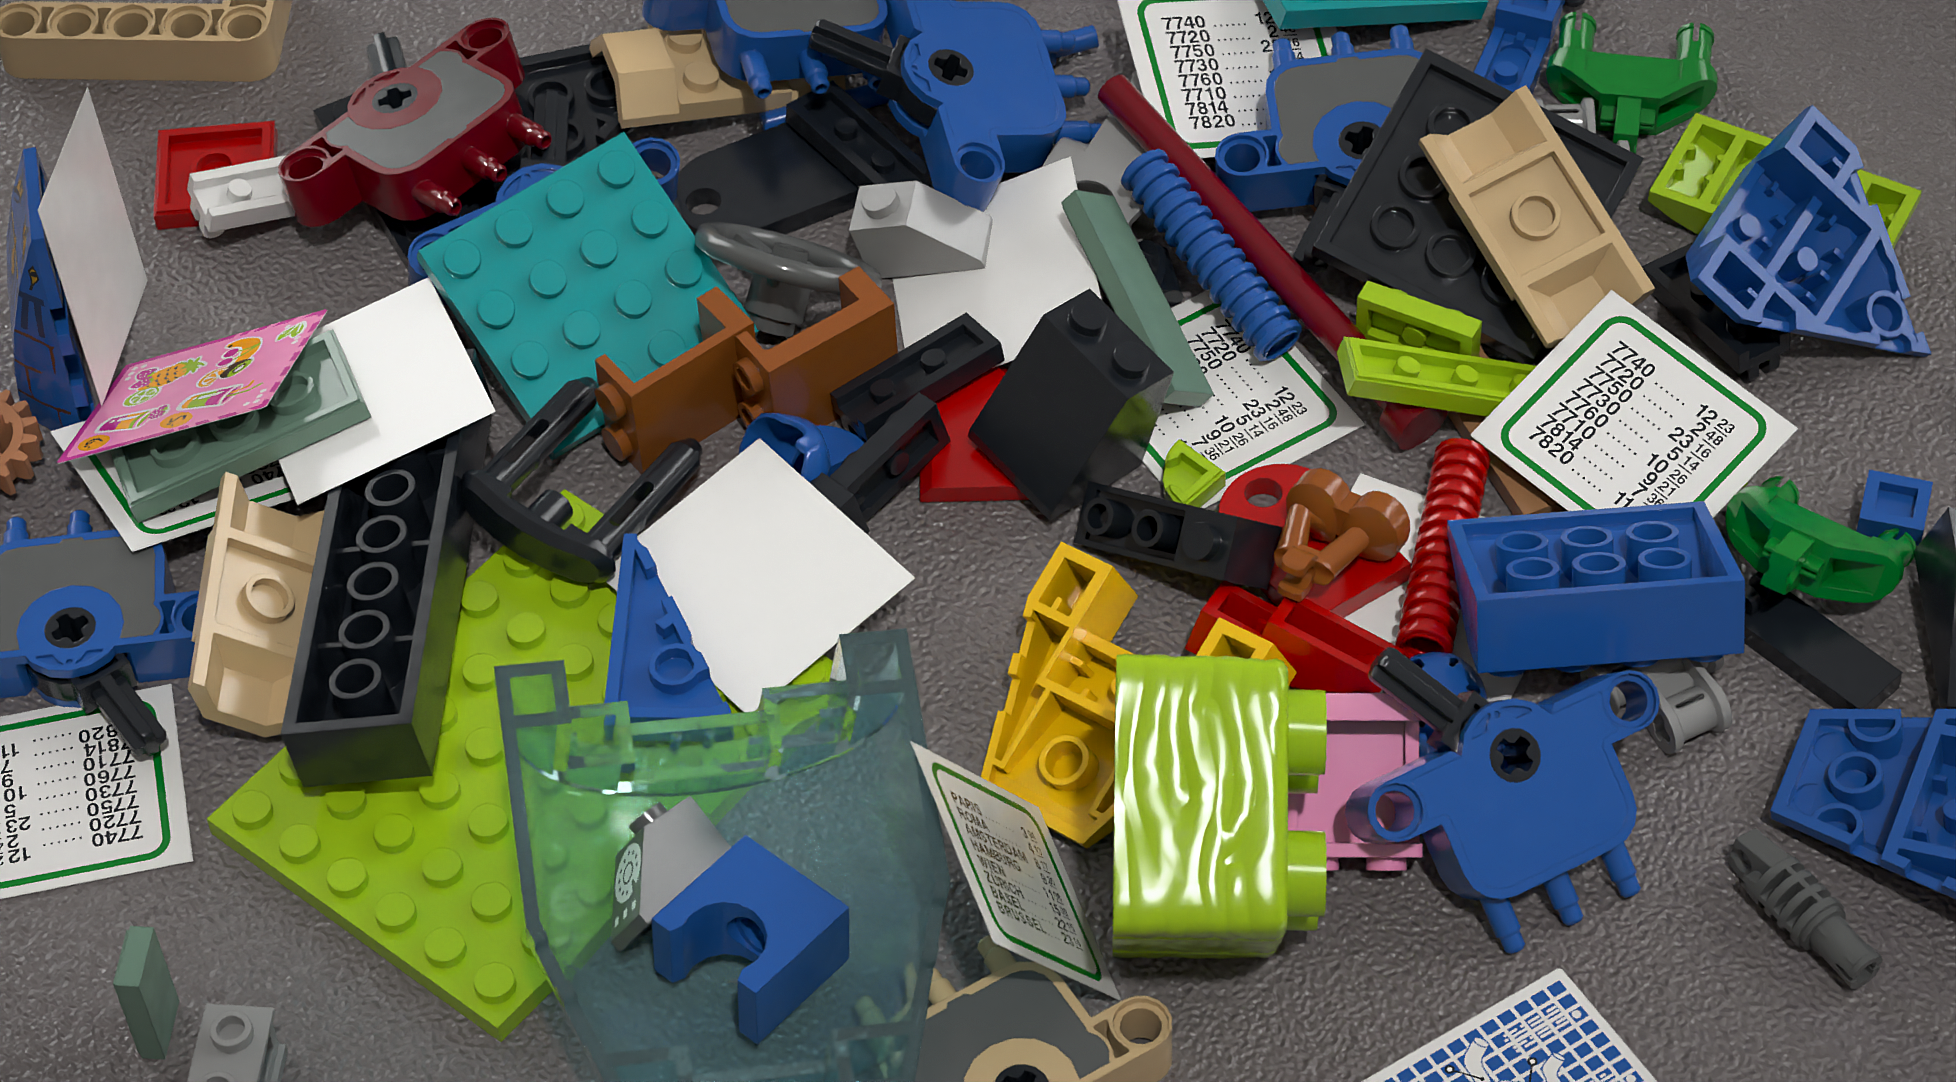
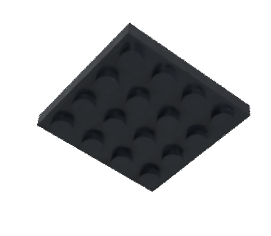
M1425 48L1313 245L1311 255L1364 283L1368 280L1391 289H1398L1413 297L1447 309L1458 310L1467 316L1481 320V343L1522 364L1532 365L1543 346L1542 341L1517 301H1512L1450 203L1449 192L1419 146V140L1429 134L1449 135L1489 115L1513 92ZM1540 106L1612 219L1640 169L1644 158Z

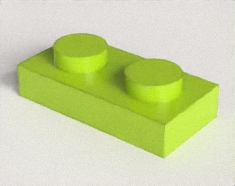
M1368 280L1357 297L1356 327L1368 340L1479 357L1482 331L1481 320L1467 316L1458 310L1447 309L1408 295L1401 290L1391 289Z

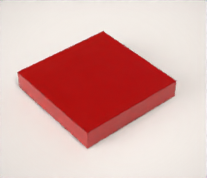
M275 121L158 130L153 212L157 230L199 226V221L195 219L190 210L191 197L187 191L190 173L277 157L278 132Z

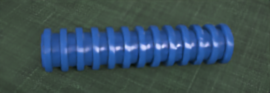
M1156 149L1138 156L1127 166L1121 178L1123 187L1127 191H1133L1132 198L1136 204L1144 205L1142 209L1144 214L1149 219H1155L1153 225L1159 233H1166L1164 239L1170 247H1177L1175 253L1181 261H1188L1186 267L1192 275H1199L1197 280L1199 285L1203 289H1210V299L1215 304H1221L1220 311L1225 318H1232L1231 325L1236 332H1244L1242 336L1244 343L1248 347L1255 346L1253 353L1258 361L1272 360L1288 351L1301 334L1302 326L1297 320H1289L1291 313L1285 305L1278 306L1280 301L1275 291H1267L1269 285L1264 277H1256V267L1252 262H1245L1246 255L1241 248H1234L1235 241L1231 235L1223 234V225L1219 220L1212 219L1213 213L1208 206L1201 205L1202 199L1198 193L1190 191L1191 185L1184 177H1179L1180 171L1173 163H1168L1169 157L1162 149Z

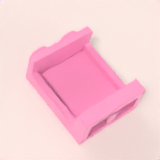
M1326 693L1327 749L1325 775H1319L1317 794L1288 793V830L1325 831L1327 871L1339 870V857H1366V870H1407V857H1423V843H1420V835L1410 840L1395 843L1372 844L1363 842L1354 836L1347 826L1345 809L1350 795L1358 787L1419 759V721L1422 720L1387 693ZM1383 794L1376 803L1375 813L1380 825L1387 830L1392 826L1396 812L1390 798Z

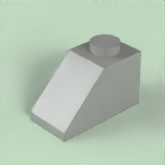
M918 181L859 186L849 232L863 261L877 269L881 278L985 269L993 219L990 215L973 207L963 205L956 199Z

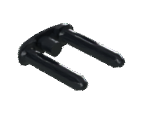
M585 376L566 382L482 470L471 469L465 472L461 479V494L463 504L469 515L493 538L517 555L558 575L577 582L593 584L603 583L611 579L616 571L614 560L622 552L624 533L638 535L645 529L646 525L698 470L703 452L701 444L692 438L671 443L587 533L573 524H570L565 530L562 529L572 518L573 509L570 502L555 490L547 489L543 491L528 508L512 499V493L533 471L539 468L548 455L594 409L597 401L595 389L599 386L593 378Z

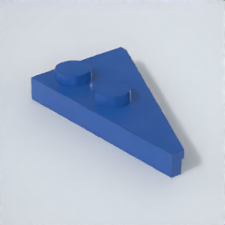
M624 533L603 710L605 732L732 734L731 709L727 702L722 701L713 684L709 667L702 653L695 649L692 634L673 597L668 596L657 573V566L648 548L640 544L637 534Z

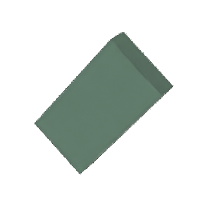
M130 926L129 930H126L113 986L141 1058L165 1060L180 1001L154 927Z

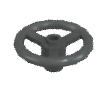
M724 222L704 223L696 231L695 243L701 251L735 268L753 273L744 308L749 311L748 315L756 325L757 330L792 337L796 324L803 323L811 292L819 291L840 295L838 277L858 266L880 289L882 286L881 275L874 267L838 250L808 240L770 230Z

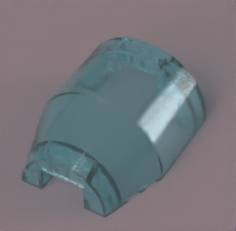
M907 628L839 634L829 682L762 688L758 711L630 723L628 701L570 706L564 660L494 666L495 690L526 941L600 1082H915L928 1011V997L933 970L937 960L944 909L948 898L950 876L938 807L910 742L912 741L928 750ZM688 796H691L730 847L737 843L744 835H747L849 906V959L758 1045L739 1032L737 980L742 969L752 964L753 961L739 955L729 954L708 957L694 965L685 978L672 983L654 969L652 930L620 953L611 943L615 856L635 836L628 826L659 802L668 811Z

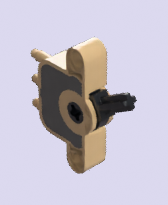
M990 935L982 938L977 948L984 958L986 967L991 972L990 975L957 992L949 980L942 977L937 968L928 967L924 969L919 975V982L925 989V995L932 1006L906 1019L899 1025L889 1011L884 1010L875 999L866 1000L860 1006L859 1013L866 1022V1028L883 1051L882 1060L885 1082H1159L1167 1075L1172 1065V1017L1168 1008L1159 1000L1149 996H1133L1090 1017L1064 980L1054 970L1036 962H1017L1008 949L993 943ZM1135 1038H1148L1150 1040H1153L1152 1042L1146 1044H1136L1130 1042V1040Z

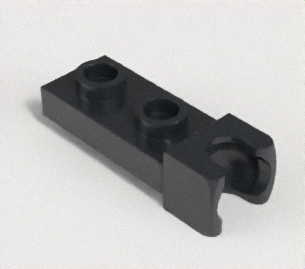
M918 392L901 409L892 413L885 424L857 451L849 454L830 477L821 472L818 477L809 483L861 530L868 534L870 530L866 522L951 441L936 403Z

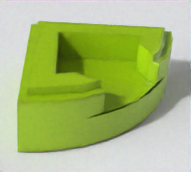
M1180 439L1170 448L1166 455L1163 470V494L1166 500L1202 507L1226 486V472Z

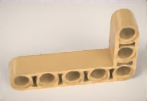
M223 0L222 4L11 2L0 7V58L8 74L23 79L259 81L269 77L276 71L279 64L293 0Z

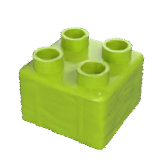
M1158 654L1116 655L1112 957L1268 958L1276 952L1286 931H1317L1318 917L1325 916L1326 834L1325 831L1288 830V793L1317 794L1319 775H1325L1327 749L1326 691L1288 690V668L1284 661L1276 658L1261 660L1232 656L1171 657Z

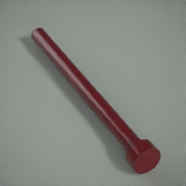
M1125 75L1113 76L1103 84L1098 92V100L1146 152L1156 149H1162L1169 157L1168 163H1173L1180 171L1179 177H1184L1191 185L1190 191L1198 193L1202 199L1201 205L1208 206L1213 213L1212 219L1219 220L1223 225V234H1230L1234 239V248L1242 249L1246 255L1245 261L1253 263L1257 269V274L1260 277H1264L1269 287L1275 291L1278 297L1338 362L1337 351L1344 337L1368 340ZM1373 399L1383 410L1379 419L1380 427L1402 450L1415 448L1428 440L1441 427L1448 414L1447 410Z

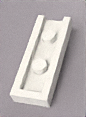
M285 156L190 173L187 187L191 197L190 210L195 219L199 221V227L206 238H215L226 229L295 216L278 174V166Z

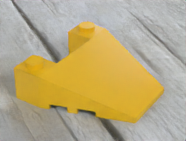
M1061 541L1027 597L1023 617L1027 621L1019 653L1012 654L1008 675L1012 678L1004 711L998 710L981 778L1039 807L1048 829L1087 849L1114 831L1116 655L1133 653L1111 643L1138 598V595L1112 565ZM1220 617L1196 656H1232L1261 660L1276 658L1282 660L1288 668V686L1297 673L1272 642Z

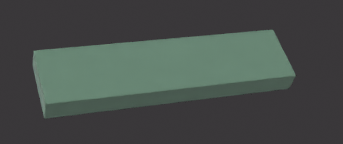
M1074 190L1061 202L1062 208L1115 314L1174 371L1163 403L1200 407L1214 393L1115 197Z

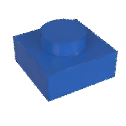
M1869 470L1857 532L1870 537H1878L1887 529L1899 528L1900 530L1895 540H1898L1907 532L1914 539L1916 546H1918L1922 541L1933 482Z

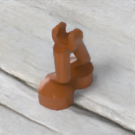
M1313 468L1306 471L1289 490L1286 497L1287 517L1277 549L1274 552L1276 565L1284 572H1287V574L1279 582L1277 593L1301 602L1308 595L1314 583L1323 586L1329 584L1357 556L1374 561H1387L1393 558L1409 538L1410 519L1408 512L1395 497L1388 493L1371 491L1361 496L1351 492L1344 480L1330 470ZM1309 536L1321 541L1331 542L1321 551L1307 546Z

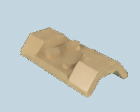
M648 26L647 29L601 34L590 42L592 57L604 56L615 82L618 121L621 128L765 112L784 107L787 103L812 91L810 84L806 82L805 78L777 80L770 82L772 92L768 97L763 99L757 98L747 81L733 78L721 70L715 61L705 29L665 31ZM844 75L828 76L829 82L833 80L843 90H846Z
M1526 85L1515 90L1489 115L1449 135L1429 134L1419 140V146L1450 194V203L1512 301H1517L1545 348H1555L1611 290L1634 307L1638 306L1654 292L1655 287Z
M225 472L221 477L213 530L207 539L191 640L195 642L188 690L204 718L262 737H269L281 734L325 510L294 516L250 501L239 477L229 472Z

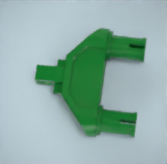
M1576 12L1565 14L1559 22L1558 50L1549 57L1546 67L1547 82L1552 92L1562 104H1580L1583 98H1593L1596 130L1614 132L1613 143L1616 144L1618 140H1627L1630 151L1636 154L1638 134L1656 136L1689 120L1695 113L1701 112L1714 98L1718 89V75L1711 65L1714 32L1707 25L1700 23L1698 41H1693L1694 23L1681 26L1676 33L1675 59L1593 52L1594 37L1597 31L1595 19L1589 14L1582 12L1581 29L1575 30Z
M1783 476L1770 477L1761 486L1745 487L1736 493L1727 505L1725 518L1730 541L1756 571L1763 573L1760 584L1783 595L1796 588L1816 598L1851 603H1869L1882 599L1896 589L1903 579L1904 568L1915 558L1914 550L1916 549V544L1909 533L1905 532L1902 537L1895 540L1900 529L1890 528L1882 532L1878 537L1873 536L1870 538L1798 505L1800 495L1793 481L1789 479L1783 486L1777 487L1781 484Z

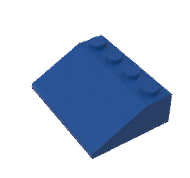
M1704 501L1447 520V534L1467 644L1478 673H1489L1497 677H1515L1530 669L1555 668L1563 672H1581L1596 664L1622 663L1630 667H1647L1662 659L1688 658L1696 662H1713L1721 659L1724 655L1744 653L1745 579Z

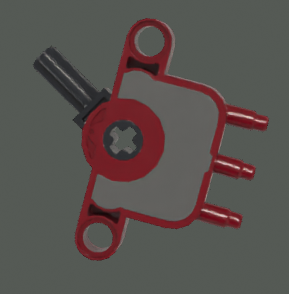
M484 18L467 25L410 67L406 65L399 39L397 37L386 38L385 33L380 32L373 36L375 42L366 47L373 78L365 81L352 94L347 105L348 111L281 160L278 166V174L296 219L300 224L308 227H319L329 224L362 201L399 220H418L429 217L436 212L455 216L462 208L461 201L458 199L460 195L482 179L492 180L495 183L503 181L507 176V168L502 164L515 156L526 144L541 150L548 148L552 142V136L541 125L523 115L515 89L523 82L525 73L509 25L503 19Z

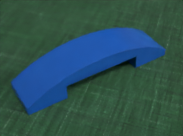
M1500 0L1496 7L1494 28L1474 73L1512 92L1526 85L1533 94L1546 61L1565 0Z

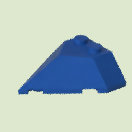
M1814 105L1805 108L1740 172L1685 255L1690 281L1736 323L1919 357L1931 355L1924 332L1915 333L1904 300L1911 296L1877 204L1869 206L1857 171L1864 168L1857 146Z

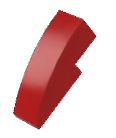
M1223 581L1201 609L1185 647L1186 650L1197 654L1220 617L1272 642L1297 672L1289 686L1336 693H1380L1382 689L1371 682L1368 677L1371 664L1388 647L1397 649L1403 655L1406 652L1306 598L1298 602L1285 597L1280 605L1276 607L1228 581Z

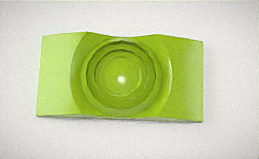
M1695 113L1649 190L1648 201L1672 220L1699 235L1740 172L1773 139ZM1860 169L1857 173L1869 206L1878 205L1894 249L1920 202L1922 191Z

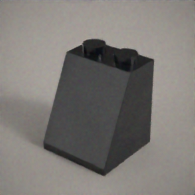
M1089 288L1043 314L969 430L968 437L1049 520H1052L1084 500L1088 481L1110 485L1141 466L1174 371Z

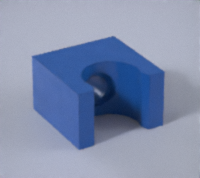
M744 835L651 918L654 969L672 983L685 978L694 965L708 957L729 954L739 955L753 961L752 964L742 969L737 980L739 1032L757 1045L849 960V906L747 835Z

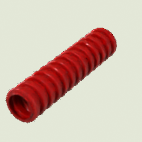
M1451 438L1442 441L1435 449L1434 462L1427 487L1428 491L1424 501L1418 538L1414 549L1415 553L1411 564L1412 568L1408 578L1409 583L1405 593L1406 599L1403 603L1402 615L1398 626L1399 631L1395 641L1397 647L1406 651L1404 656L1408 659L1414 655L1429 652L1453 653V641H1455L1461 605L1447 534V520L1479 517L1485 491L1484 487L1488 476L1487 472L1491 461L1488 451L1481 444L1473 440Z

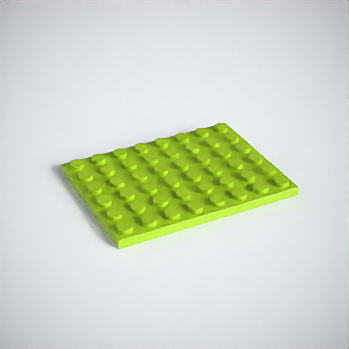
M566 489L560 492L570 502L573 509L572 518L562 529L565 530L570 524H573L587 533L604 515ZM503 545L464 581L433 776L303 787L285 746L207 818L211 834L499 1042H502L611 933L615 856L635 836L628 826L659 802L668 811L688 796H691L712 824L717 827L854 690L853 674L822 655L749 717L716 687L722 701L727 702L731 709L732 734L605 732L603 710L617 591L606 581L593 584L577 582L548 571L517 555Z

